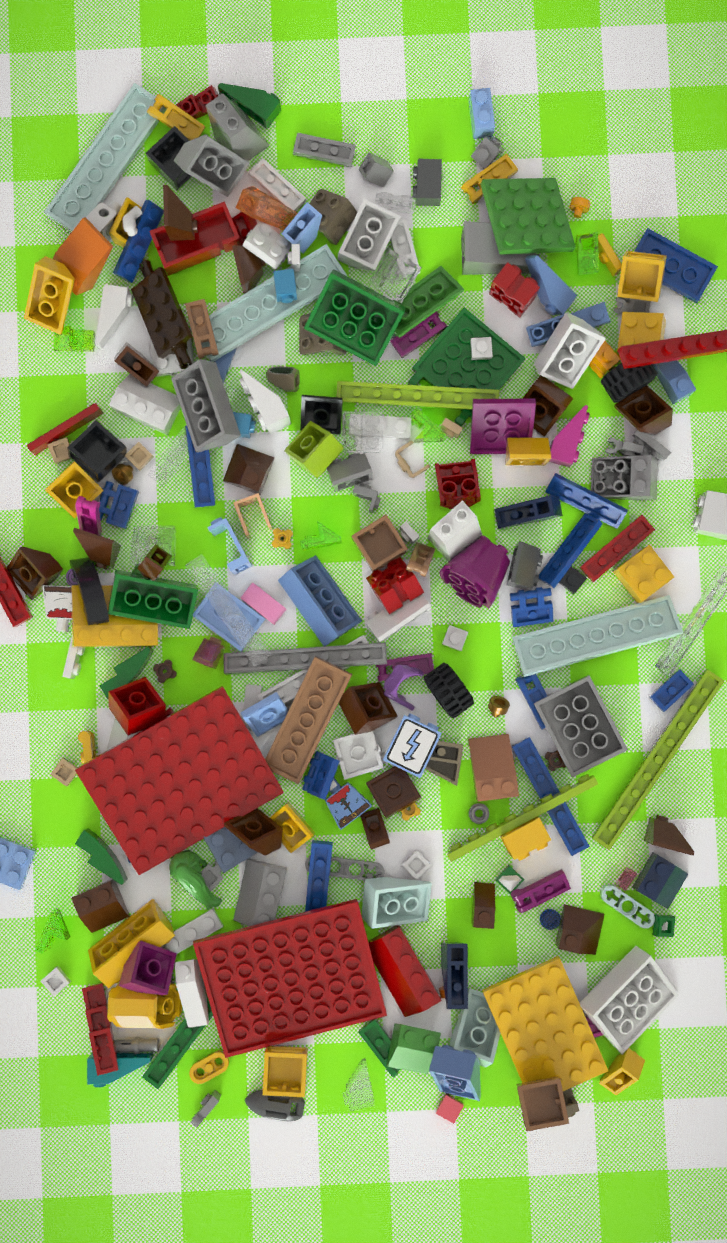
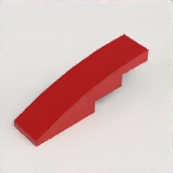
M99 983L83 987L85 1013L97 1076L117 1071L119 1067L112 1025L107 1019L108 1004L104 984Z

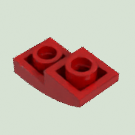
M211 85L196 96L190 94L177 103L176 106L193 118L198 119L208 114L206 105L219 95L215 87Z

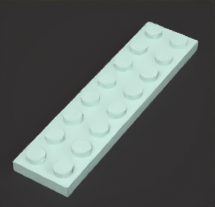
M136 83L133 84L44 211L45 215L72 232L82 218L87 217L99 203L105 200L159 122L158 119L153 118L147 113L148 108L155 103L154 99L156 96ZM161 107L159 111L164 114L167 109Z
M327 244L300 260V272H294L297 300H293L291 303L277 302L273 276L210 314L209 318L219 355H207L212 362L216 361L319 298L333 269L347 276ZM292 265L284 270L292 269ZM209 341L201 343L202 348L210 346Z
M667 595L514 636L512 641L523 676L526 677L683 634V630L671 597Z

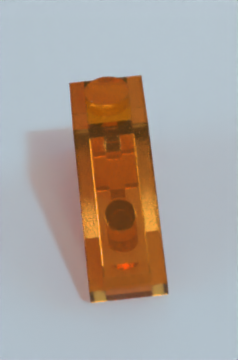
M254 186L242 190L235 207L248 216L283 231L298 214Z

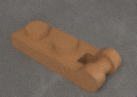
M205 299L185 303L198 358L203 359L211 354L213 356L219 355ZM209 341L210 346L202 348L201 343Z
M416 542L406 570L410 572L414 570L419 572L421 576L426 577L435 548Z

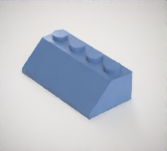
M316 555L294 566L278 579V582L324 647L362 622Z

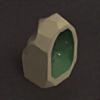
M277 366L271 367L266 371L268 382L274 384L279 389H283L285 392L298 391L300 384V372L298 369Z

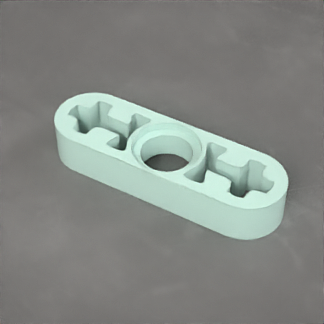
M611 884L604 885L601 888V899L642 928H649L654 924V914ZM614 889L613 894L620 898L618 902L611 897L606 899V891ZM627 900L631 901L633 904L632 910L624 912L622 910V903ZM636 911L643 915L648 913V922L643 921L641 923L642 919L635 914Z

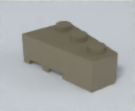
M438 740L425 769L457 786L464 745Z

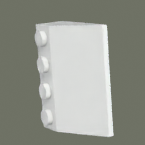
M635 946L580 1002V1007L611 1044L623 1054L679 994L651 955Z

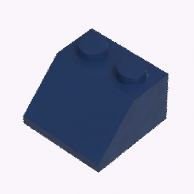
M652 852L632 888L669 909L688 873Z

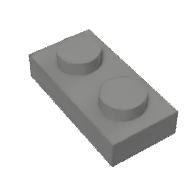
M636 430L632 435L635 438L634 442L636 444L646 446L651 450L650 454L658 460L662 459L664 461L672 453L648 433Z

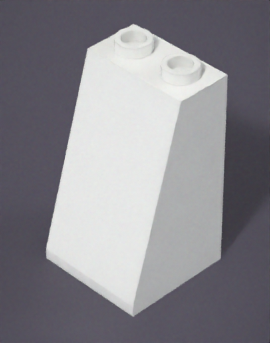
M707 490L699 496L697 501L699 511L698 515H695L693 519L694 533L727 540V494Z
M461 501L430 529L427 539L447 561H450L482 535L477 516Z

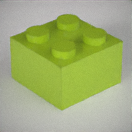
M310 421L285 448L284 452L299 467L318 478L325 472L332 461L339 456L344 447L330 432Z

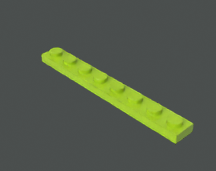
M337 381L336 397L343 398V402L472 410L473 399H499L500 390Z
M585 774L577 779L578 783L572 786L570 784L564 785L559 788L560 792L553 796L551 793L545 795L540 799V803L536 805L531 803L522 808L523 812L517 815L512 813L506 816L504 822L499 825L495 822L485 828L486 831L479 835L476 832L467 837L468 841L465 843L457 842L449 847L450 850L447 852L450 862L598 785L595 776Z

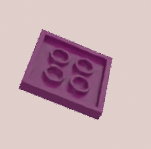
M473 399L470 454H506L507 438H532L536 407L535 399Z

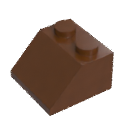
M541 375L523 397V399H535L536 401L533 429L545 437L574 399Z
M380 682L351 686L343 693L339 701V705L355 735L371 732L398 717L390 700L384 695L385 691Z
M113 879L76 894L71 898L79 918L91 933L130 917L118 885Z

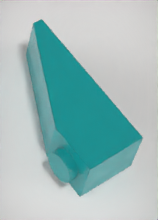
M154 1052L140 1054L116 1053L119 1070L98 1076L93 1053H91L87 1058V1085L93 1084L94 1087H105L106 1084H110L150 1063L154 1057Z

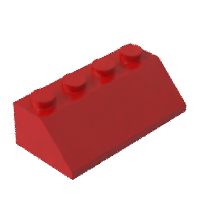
M395 925L368 941L373 962L404 1017L424 1012L442 1001L438 990L400 925Z

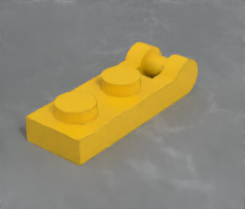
M157 94L154 99L155 103L147 110L150 116L158 119L171 129L175 126L189 141L201 136L205 125L162 95ZM161 107L167 109L164 114L159 111Z
M506 153L465 182L461 189L470 196L469 200L472 204H475L483 197L480 185L483 179H509L518 172V168ZM476 184L480 187L478 191H475L473 188Z
M92 731L80 732L78 740L83 744L81 763L84 764L96 757L95 737Z

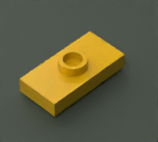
M601 233L596 236L593 245L598 252L600 262L607 266L614 277L620 273L622 263L605 235Z

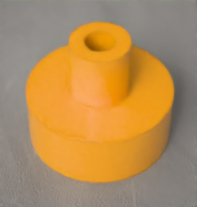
M583 197L571 198L569 208L574 211L573 216L575 218H581L582 213L589 212L591 202Z

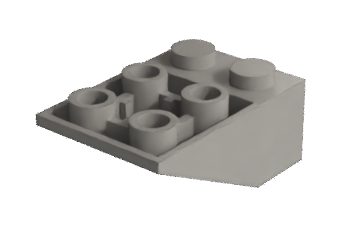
M654 456L592 458V492L606 499L657 500L658 459Z

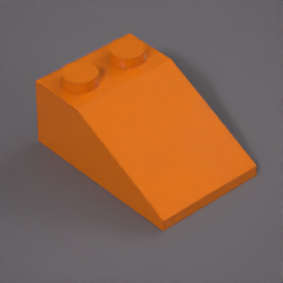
M84 217L55 252L53 259L65 264L75 278L72 292L76 296L93 289L113 245Z

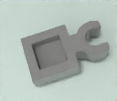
M616 297V302H621L623 306L620 308L614 307V312L618 314L624 311L649 313L651 301L630 299L628 301L625 298Z
M216 860L214 867L208 863L201 871L206 886L210 891L223 879L220 875L221 869Z
M214 1090L211 1095L207 1093L200 1102L202 1107L190 1122L196 1128L219 1102L221 1094L218 1091Z

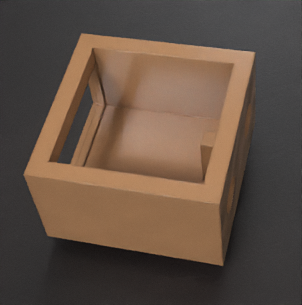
M387 514L351 536L372 572L380 570L391 560L397 559L408 552L407 546Z
M558 1076L516 1084L526 1131L569 1124L562 1085Z

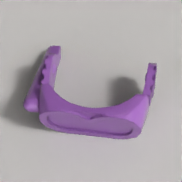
M396 665L384 682V695L413 711L415 706L407 702L403 695L397 693V690L405 679L411 676H423V671L415 667L410 668L408 665Z

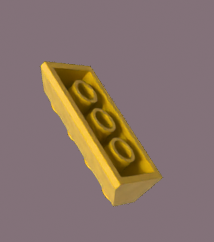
M151 899L88 949L93 974L108 988L120 982L124 964L139 941L162 947L175 936L172 924L154 899Z

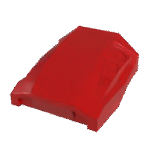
M475 459L440 465L435 463L441 507L453 509L461 501L468 507H471L481 501Z

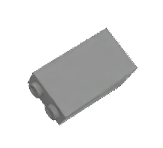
M223 93L206 105L213 135L217 142L247 161L269 147V143L248 115Z
M464 221L461 234L462 275L499 274L507 262L518 266L522 271L521 274H530L525 258L530 255L539 256V254L499 255L491 223Z

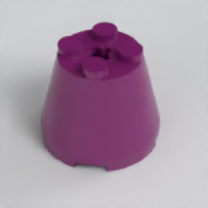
M481 535L442 567L439 572L440 577L445 584L450 583L451 587L457 591L456 595L467 603L481 608L483 605L489 609L497 597L510 564V560L506 555L508 550L502 545L496 546L486 536Z

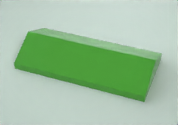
M439 266L393 300L406 307L393 334L399 338L461 294L464 288L442 266Z

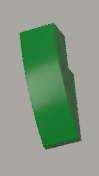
M148 646L113 667L117 675L99 685L107 699L109 691L134 682L153 654L154 650L152 647Z
M89 828L83 830L75 845L92 855L87 863L120 885L126 883L128 880L126 873L111 848Z

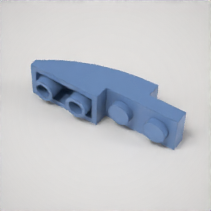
M605 302L571 313L583 319L593 328L611 323ZM564 314L526 327L531 346L545 345Z

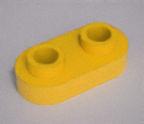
M218 1050L198 1060L190 1069L189 1075L191 1080L196 1084H203L225 1072L229 1065V1057L225 1058L224 1052ZM221 1058L223 1063L218 1064L215 1059ZM202 1068L204 1074H199L197 1069Z

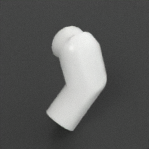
M138 206L133 207L122 219L123 229L129 236H135L138 232L135 220L142 215V211Z

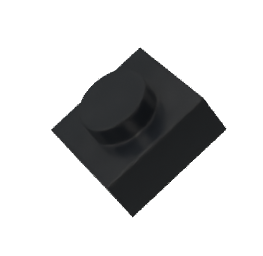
M571 566L559 584L574 595L587 578Z

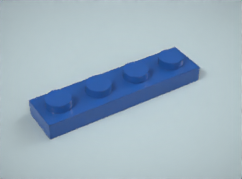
M150 200L144 201L141 208L142 215L136 219L138 232L135 236L128 237L113 271L115 275L128 283H133L139 270V264L142 263L151 243L152 237L149 231L158 227L164 213L162 208Z
M185 426L194 508L215 506L209 450L196 452L188 427Z
M557 473L554 474L545 491L550 495L559 496L561 501L618 529L628 509Z
M585 513L540 572L538 579L548 586L555 588L603 523L599 519Z
M312 840L305 912L327 906L333 842Z

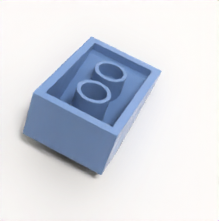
M442 1045V1047L435 1046L429 1072L439 1091L480 1101V1062L477 1055L473 1051L466 1049L457 1051L448 1045Z

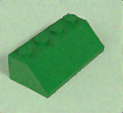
M115 569L108 614L190 629L198 587L195 584L159 577L153 581L152 579L145 578L142 574Z

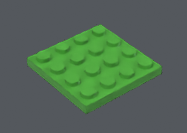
M556 178L482 180L480 185L499 255L574 251L576 246Z

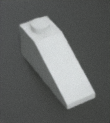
M107 284L103 286L95 344L99 349H103L128 315L129 307L133 306L134 297L131 295L128 287Z
M198 960L175 962L176 986L188 1027L209 1025L207 993Z

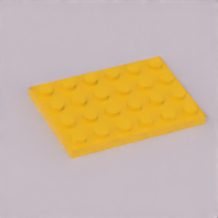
M559 956L482 989L522 1083L558 1076L561 1081L562 1090L565 1091L608 1072V1068Z

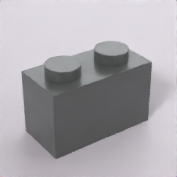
M418 159L417 166H413V179H417V186H413L412 198H416V206H440L442 159Z

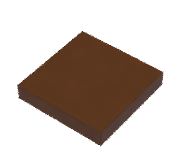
M396 766L366 782L386 819L422 799L408 773Z

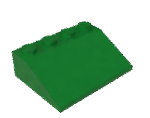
M333 269L304 329L377 366L406 307Z

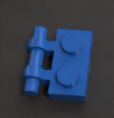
M106 481L99 501L100 520H102L105 514L108 515L107 524L127 529L139 491L119 484L115 492L112 491L114 483ZM109 497H112L114 499L111 508H106Z
M537 587L535 590L524 591L523 589L509 594L510 601H518L519 604L511 606L513 627L554 622L553 603L551 600L544 601V597L552 595L551 588L543 589L542 587ZM537 598V602L526 604V599Z
M316 751L314 758L310 760L309 772L303 779L304 785L302 790L326 800L340 760Z

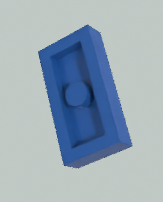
M678 669L649 698L662 712H665L694 683Z

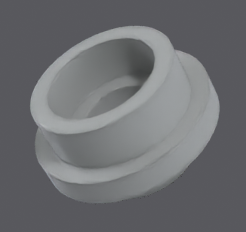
M476 803L470 807L469 817L476 824L485 823L489 818V809L482 803ZM476 810H482V816L476 817Z

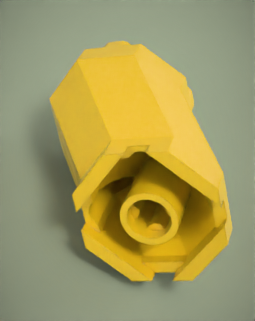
M118 983L116 987L111 988L109 991L107 1019L113 1022L116 1027L164 1029L173 1027L176 1023L173 1020L182 1013L180 996L175 989L177 986L170 983L168 995L135 992L120 987Z

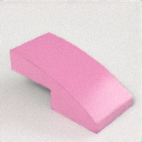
M253 582L240 597L273 625L276 624L287 610Z

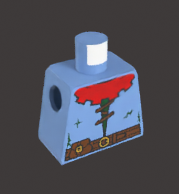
M333 778L329 790L331 795L326 798L325 802L339 829L342 830L371 808L372 804L349 782L341 787L337 780Z

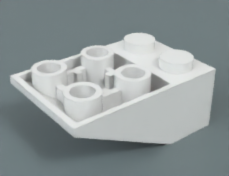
M243 370L240 371L242 378L239 381L245 394H250L248 399L254 413L259 412L257 418L263 431L268 430L271 435L291 425L290 417L281 398Z

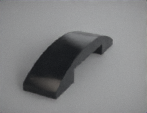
M89 557L70 560L72 573L77 580L83 600V610L88 625L109 622L103 589L93 561Z

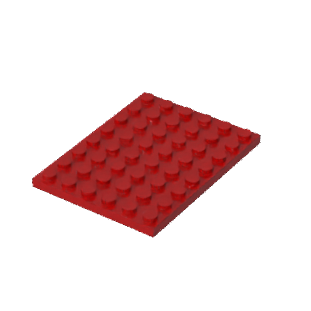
M223 685L75 768L77 775L138 875L199 842L204 837L224 827L225 822L237 816H244L284 793Z
M358 899L193 941L225 1058L387 1016Z

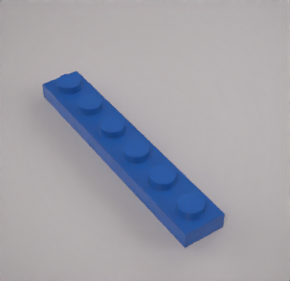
M530 737L512 746L540 799L550 793L553 796L560 792ZM566 802L547 811L571 856L590 847Z

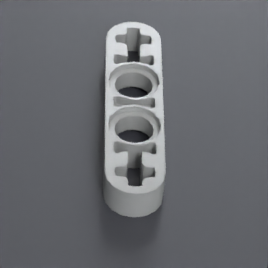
M308 856L305 861V868L308 872V862H310V856ZM331 857V862L338 861L341 868L338 872L330 871V876L364 881L365 879L384 877V867L378 862ZM354 863L359 864L361 867V872L357 875H353L349 871V867ZM364 864L368 865L367 869L373 870L374 866H377L381 874L373 877L372 873L366 872L367 877H364Z

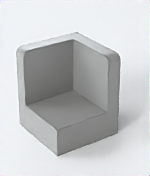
M370 152L359 167V171L365 180L380 187L386 185L394 172L387 160Z

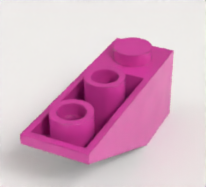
M585 405L552 440L550 445L551 459L549 462L569 468L573 462H577L579 451H576L578 443H582L585 433L582 431L583 424H587L590 415L587 412L588 405Z

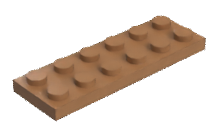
M317 656L314 657L265 758L272 772L297 784L300 783L348 685L352 673Z

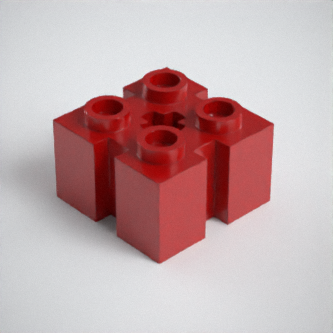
M507 262L492 281L489 295L498 302L505 304L508 307L507 309L521 318L535 300L540 287L532 277H523L521 275L522 271L518 266Z
M401 557L391 560L387 564L388 568L385 570H376L366 577L374 594L389 614L403 606L402 603L406 600L412 601L424 593L415 574L406 570L407 565Z

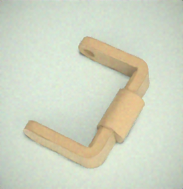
M412 440L396 450L395 457L403 472H406L410 478H415L430 468V465L428 464L416 473H412L408 463L399 454L414 443Z

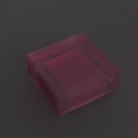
M628 867L625 868L616 884L626 891L637 873Z

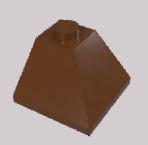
M163 185L164 227L170 241L195 240V233L198 232L197 220H194L192 212L168 185Z
M234 245L232 249L241 287L245 294L256 287L264 274L262 267L266 266V263L245 247Z
M647 385L614 405V408L639 432L656 435L672 425L673 409Z
M237 444L223 482L261 495L275 457Z
M74 528L75 536L89 559L96 562L95 566L107 570V567L114 568L121 545L114 540Z
M23 546L18 549L7 566L13 580L31 600L43 592V585H51L63 570L59 562L51 554Z
M258 808L244 816H237L224 823V827L249 848L264 856L281 848L283 828Z
M656 815V818L649 817L644 837L645 842L694 856L695 851L675 824L668 822V817Z
M564 904L555 945L560 950L577 954L596 955L605 914Z

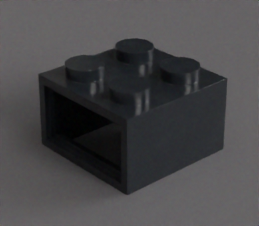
M174 126L145 154L149 163L177 191L192 176L184 172L174 162L184 143L189 141Z
M97 420L67 447L68 456L98 483L125 458L124 455L127 453V447Z

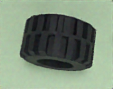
M621 363L602 378L601 384L613 403H616L651 383L658 373L652 364L624 369Z
M443 662L424 676L425 684L451 718H456L474 705L472 695L448 664Z

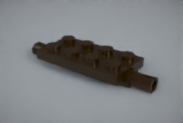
M144 260L142 264H139L144 279L131 289L158 357L164 359L169 354H175L180 368L186 369L193 364L186 350L188 348L187 341L193 337L165 269L159 267L154 271L151 261Z

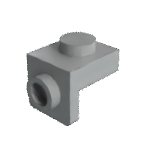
M485 137L470 157L485 169L505 149L501 146L503 143L497 137Z
M360 483L359 486L354 485L353 496L371 501L369 513H373L374 509H378L381 500L378 497V491L372 490L371 486Z

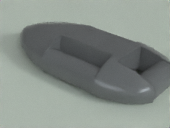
M263 1089L249 1094L245 1098V1103L250 1110L263 1118L291 1122L303 1117L305 1106L303 1097L262 1095ZM292 1103H296L295 1113H290Z

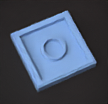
M275 692L240 713L254 734L259 737L283 723L289 709L278 693Z

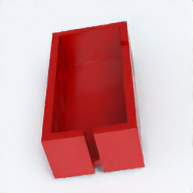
M225 201L192 214L194 220L198 222V232L195 233V240L170 241L164 225L149 231L168 276L222 255V250L225 253L233 250L232 246L234 245L242 246Z

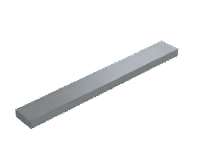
M370 643L224 653V674L309 669L315 656L337 667L387 664V644Z

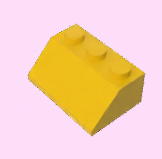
M47 256L35 263L24 319L60 335L63 333L75 280L65 264Z

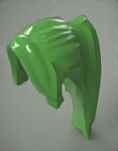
M190 850L176 853L171 857L169 864L172 879L179 882L185 891L205 905L207 910H210L211 907H218L222 899L211 893L202 877L200 864L205 867L207 865L206 860H203L199 855Z

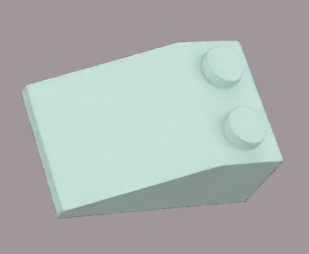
M390 877L365 879L362 918L372 929L428 921L432 883L430 881Z
M469 988L468 1009H461L449 1046L457 1051H463L464 1049L473 1051L479 1059L480 1066L488 1067L494 1062L500 1031L484 994Z

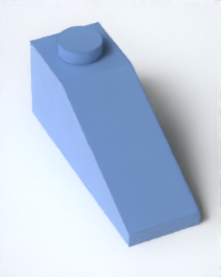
M538 255L527 256L525 261L531 277L537 281L540 287L537 294L540 302L545 306V311L551 315L564 314L578 295Z
M677 360L652 364L672 404L689 397L696 391L688 373Z

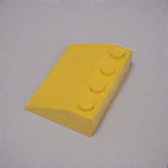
M78 585L71 586L72 647L158 646V623L108 614L109 622L88 625ZM101 585L108 611L112 585Z

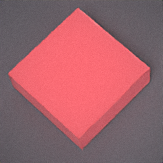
M445 1093L435 1112L454 1124L464 1107V1103Z

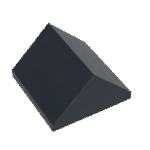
M302 395L300 431L312 421L331 434L340 435L343 398Z

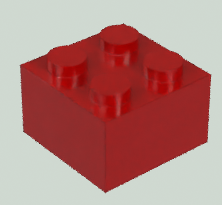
M146 677L113 689L108 693V708L128 736L144 730L165 718L166 704Z

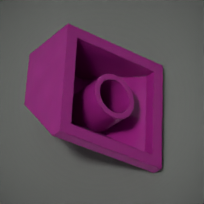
M139 941L124 964L119 986L139 993L168 995L177 953Z

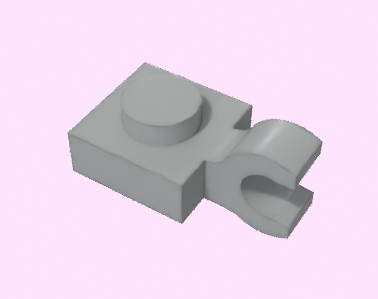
M609 438L607 442L612 443L614 449L606 448L605 453L614 454L619 451L623 456H640L644 446Z

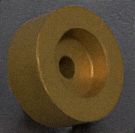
M118 464L112 470V476L119 484L127 485L133 479V468L131 465Z
M492 696L488 704L493 717L505 715L510 706L509 701L501 696Z

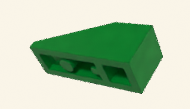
M219 83L218 85L220 95L223 93L249 117L266 129L270 127L281 112L280 100L273 93L269 94L261 89Z

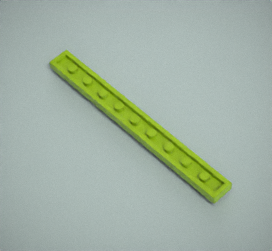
M708 669L704 671L591 837L593 840L610 851L725 682L723 679Z

